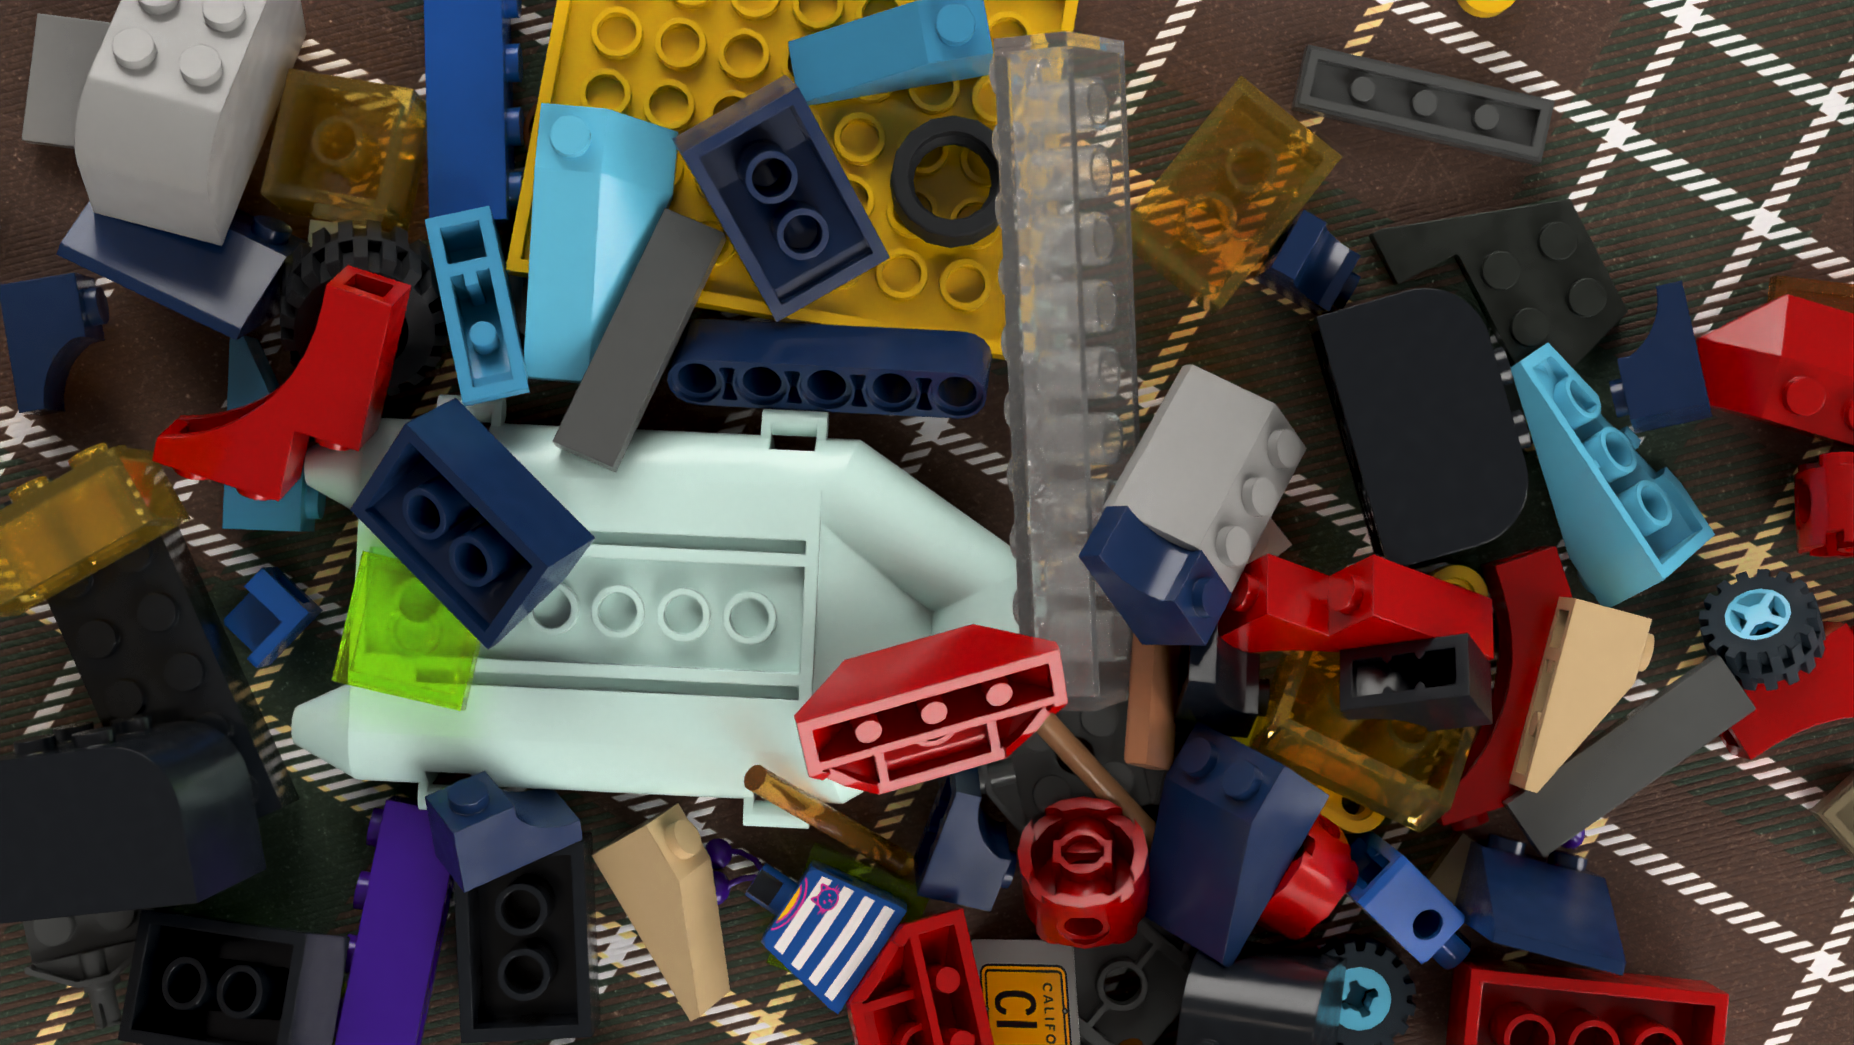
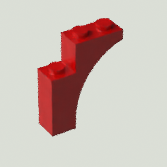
M347 265L326 284L315 332L304 356L287 381L266 396L238 408L205 415H181L156 438L152 461L172 467L178 475L187 479H209L234 487L239 494L249 499L260 501L272 499L279 502L301 478L310 436L314 437L319 445L337 451L352 449L359 452L379 429L412 285Z
M1538 546L1481 565L1490 598L1492 599L1497 630V666L1492 691L1493 724L1481 725L1470 747L1456 766L1439 783L1423 794L1430 819L1442 826L1451 824L1453 831L1467 830L1485 824L1490 820L1487 812L1505 807L1502 801L1521 789L1510 784L1509 781L1559 597L1573 598L1556 546Z
M1266 554L1246 564L1231 593L1232 597L1218 622V633L1221 638L1234 648L1247 653L1267 651H1324L1340 653V650L1468 633L1487 660L1494 659L1493 606L1491 598L1374 554L1330 576L1277 556Z
M1823 621L1826 640H1823L1825 650L1822 658L1814 657L1816 667L1809 674L1800 670L1798 672L1800 681L1790 686L1784 679L1777 682L1778 689L1767 691L1764 683H1758L1756 690L1753 691L1744 689L1741 679L1738 681L1756 707V710L1719 735L1731 755L1752 760L1796 733L1816 725L1854 717V626L1849 627L1847 623Z

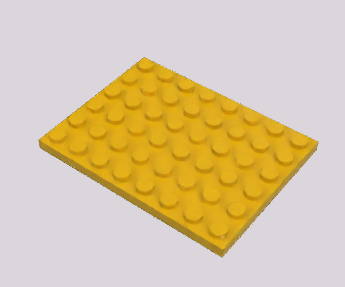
M557 0L505 269L508 275L528 278L534 167L541 103L607 108L677 131L681 134L784 75L795 83L788 49L789 41L917 0ZM984 0L994 52L989 75L809 106L890 258L785 317L780 322L963 331L973 333L984 339L990 346L992 358L1018 362L1078 0ZM959 116L977 120L999 135L1011 153L1016 179L1008 212L995 231L975 244L948 248L926 243L905 227L894 210L890 179L896 151L911 131L931 119ZM956 145L937 147L926 154L916 167L913 180L916 196L923 207L937 217L950 220L965 218L978 211L987 200L991 187L989 169L981 157L968 148ZM678 151L674 194L669 210L724 232ZM725 233L726 242L695 307L776 321Z

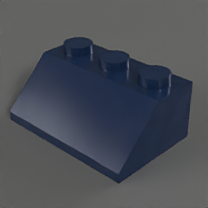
M89 200L61 241L56 255L234 340H238L280 314V287H282V274L286 263L293 264V251L301 242L308 246L310 243L292 235V228L279 219L265 215L254 217L238 208L223 245L220 246L94 213Z
M457 398L405 423L350 509L487 650L500 642L565 580L595 539Z

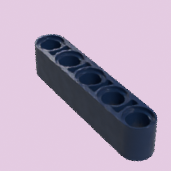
M697 319L687 323L674 350L667 382L670 390L678 398L696 405L958 419L973 416L984 407L987 397L992 353L990 346L984 339L973 333L963 331Z

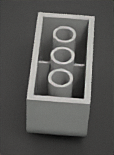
M301 0L120 1L85 81L75 124V157L94 213L220 246L223 245L307 35Z

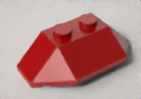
M1784 294L1717 329L1697 337L1696 345L1711 408L1854 450V313Z
M971 624L844 660L794 715L808 776L822 781L827 778L846 787L881 795L1006 759L1040 728L1050 713L1057 714L1068 704L1060 648L1055 641Z
M960 907L899 924L845 1003L855 1045H994L964 909Z

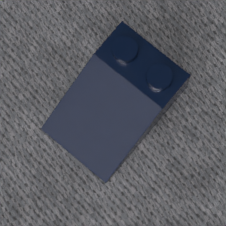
M786 75L672 138L776 322L890 258L799 87Z
M1197 721L1164 779L1149 856L1150 887L1145 917L1224 966H1232L1330 795L1285 765Z
M1489 833L1487 843L1471 841L1455 906L1466 917L1465 924L1494 943L1623 976L1626 960L1606 878L1586 869L1587 858L1560 850L1551 852L1548 855V859L1525 854L1526 842L1494 833Z

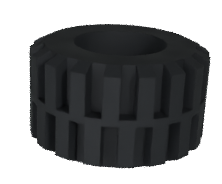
M352 220L338 222V232L330 234L324 227L312 234V247L301 242L293 251V264L286 263L282 274V287H280V326L284 351H290V363L296 369L315 332L326 284L347 265L412 285L387 390L389 397L403 392V382L408 380L413 385H417L426 378L425 366L436 367L441 359V346L446 345L448 337L433 260L429 259V248L420 240L409 244L408 231L394 226L390 233L382 231L381 221L367 220L366 228H354Z

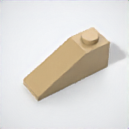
M1559 597L1510 777V784L1538 793L1635 684L1638 671L1643 672L1648 667L1653 654L1655 640L1654 635L1649 633L1652 619L1576 598Z
M679 803L623 833L591 856L691 1022L703 1015L730 992L711 857L702 844L697 828L687 819Z

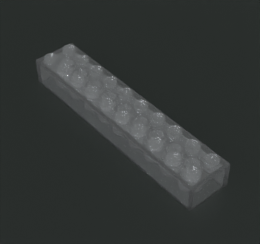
M1061 31L993 39L994 57L989 68L990 84L996 94L997 125L993 130L992 146L994 155L999 161L1000 192L996 197L995 214L997 222L1002 228L1003 259L999 264L998 281L1000 289L1005 295L1006 325L1001 335V349L1005 360L1008 362L1009 391L1004 401V416L1011 430L1012 457L1007 467V482L1014 499L1015 523L1010 532V549L1013 557L1016 559L1017 590L1013 598V615L1016 623L1019 625V634L1055 641L1059 646L1068 704L1061 710L1098 711L1128 700L1133 631L1078 557L1104 512L1102 507L1140 442L1124 41Z

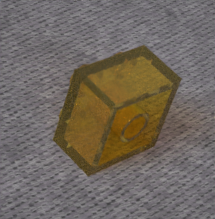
M289 68L260 193L288 214L335 222L352 220L353 225L366 227L367 220L381 221L382 230L391 231L394 226L408 231L427 148L426 102L411 88Z

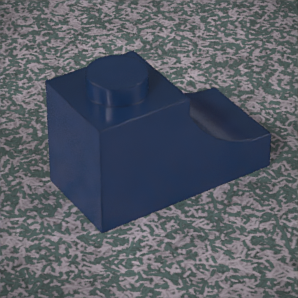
M1303 210L1284 224L1253 280L1311 313L1321 316L1329 312L1333 305L1342 309L1350 299L1361 276L1352 272L1361 255L1339 242L1326 228L1327 222Z
M75 272L1 284L0 303L19 413L42 416L65 412L64 393L71 367L78 356L90 344L105 341L102 325L107 324L109 321V307L106 295L101 286L95 285L94 278Z
M1682 280L1656 286L1657 312L1652 329L1643 344L1632 355L1617 359L1621 378L1609 381L1617 418L1630 416L1635 434L1713 417Z
M1106 506L1078 556L1142 645L1206 646L1232 597L1231 592L1202 550H1188L1162 538L1142 523L1128 506Z
M978 767L944 776L913 859L917 896L991 912L1000 888L1007 889L1013 880L1016 868V852L1009 850L1005 823L993 821L980 807L982 795Z
M483 771L425 796L435 855L464 893L583 840L580 819L558 793L552 789H535L522 792L502 790L487 772Z

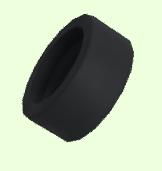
M948 116L931 119L908 134L895 154L890 189L894 210L910 232L926 243L953 248L975 244L995 231L1008 212L1016 177L1011 153L997 133L977 120L959 116ZM948 145L965 147L979 155L989 169L991 180L989 196L982 207L968 217L954 220L937 217L925 209L916 196L913 182L916 167L923 157L937 147Z

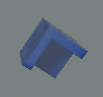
M278 567L261 568L244 586L249 591L248 595L224 619L225 626L252 651L247 660L256 668L271 665L323 611Z

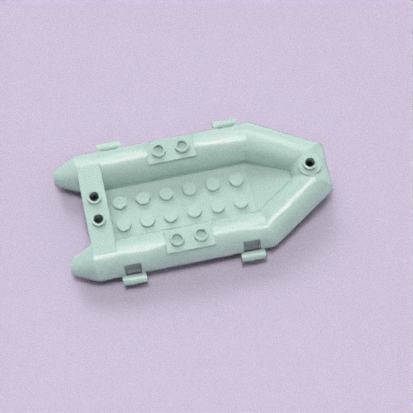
M440 394L437 399V407L454 398H457L462 403L461 395ZM506 398L466 406V408L479 422H491L489 432L595 539L565 580L500 642L487 650L358 518L350 682L295 707L292 717L291 735L294 744L357 780L418 783L419 810H427L425 796L450 786L432 784L439 772L468 773L473 776L486 771L498 787L744 799V826L809 829L811 802L844 804L864 791L843 786L827 778L822 781L808 776L794 715L846 659L971 624L1033 637L1037 565L862 440L828 438L829 412L763 409L761 435L636 429L617 471L613 472L556 447L553 439L560 426L505 423ZM381 418L379 429L359 452L352 449L337 451L325 448L319 444L309 447L304 462L306 484L351 509L405 423L413 419ZM773 435L816 437L815 451L775 449ZM758 788L799 790V802L761 801L755 799L758 794Z

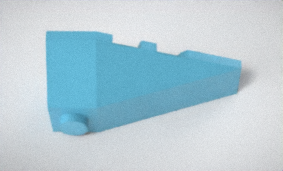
M541 103L534 167L524 361L528 379L581 383L664 209H669L673 200L678 149L672 138L679 135L677 131L607 108Z
M1549 343L1541 346L1510 367L1568 556L1577 569L1580 582L1588 592L1595 596L1600 605L1611 608L1665 580L1715 535L1682 483L1667 467L1656 472L1636 451L1641 442L1638 436L1628 426L1618 430L1601 414V403L1598 394Z

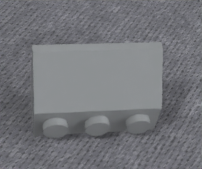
M1193 364L1184 365L1102 508L1105 510L1106 506H1128L1142 523L1162 538L1188 550H1202L1232 593L1307 448L1275 403Z

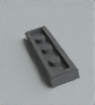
M1308 44L1304 49L1291 110L1537 165L1542 161L1555 100Z
M667 208L664 209L553 439L556 447L613 472L617 471L726 242L724 232Z
M1711 655L1575 750L1538 793L1521 788L1502 801V803L1537 854L1546 857L1755 711L1756 707L1719 655Z

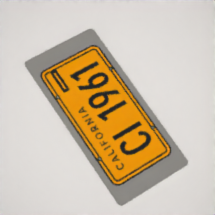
M974 939L971 941L994 1045H1080L1074 947L1050 944L1043 940Z

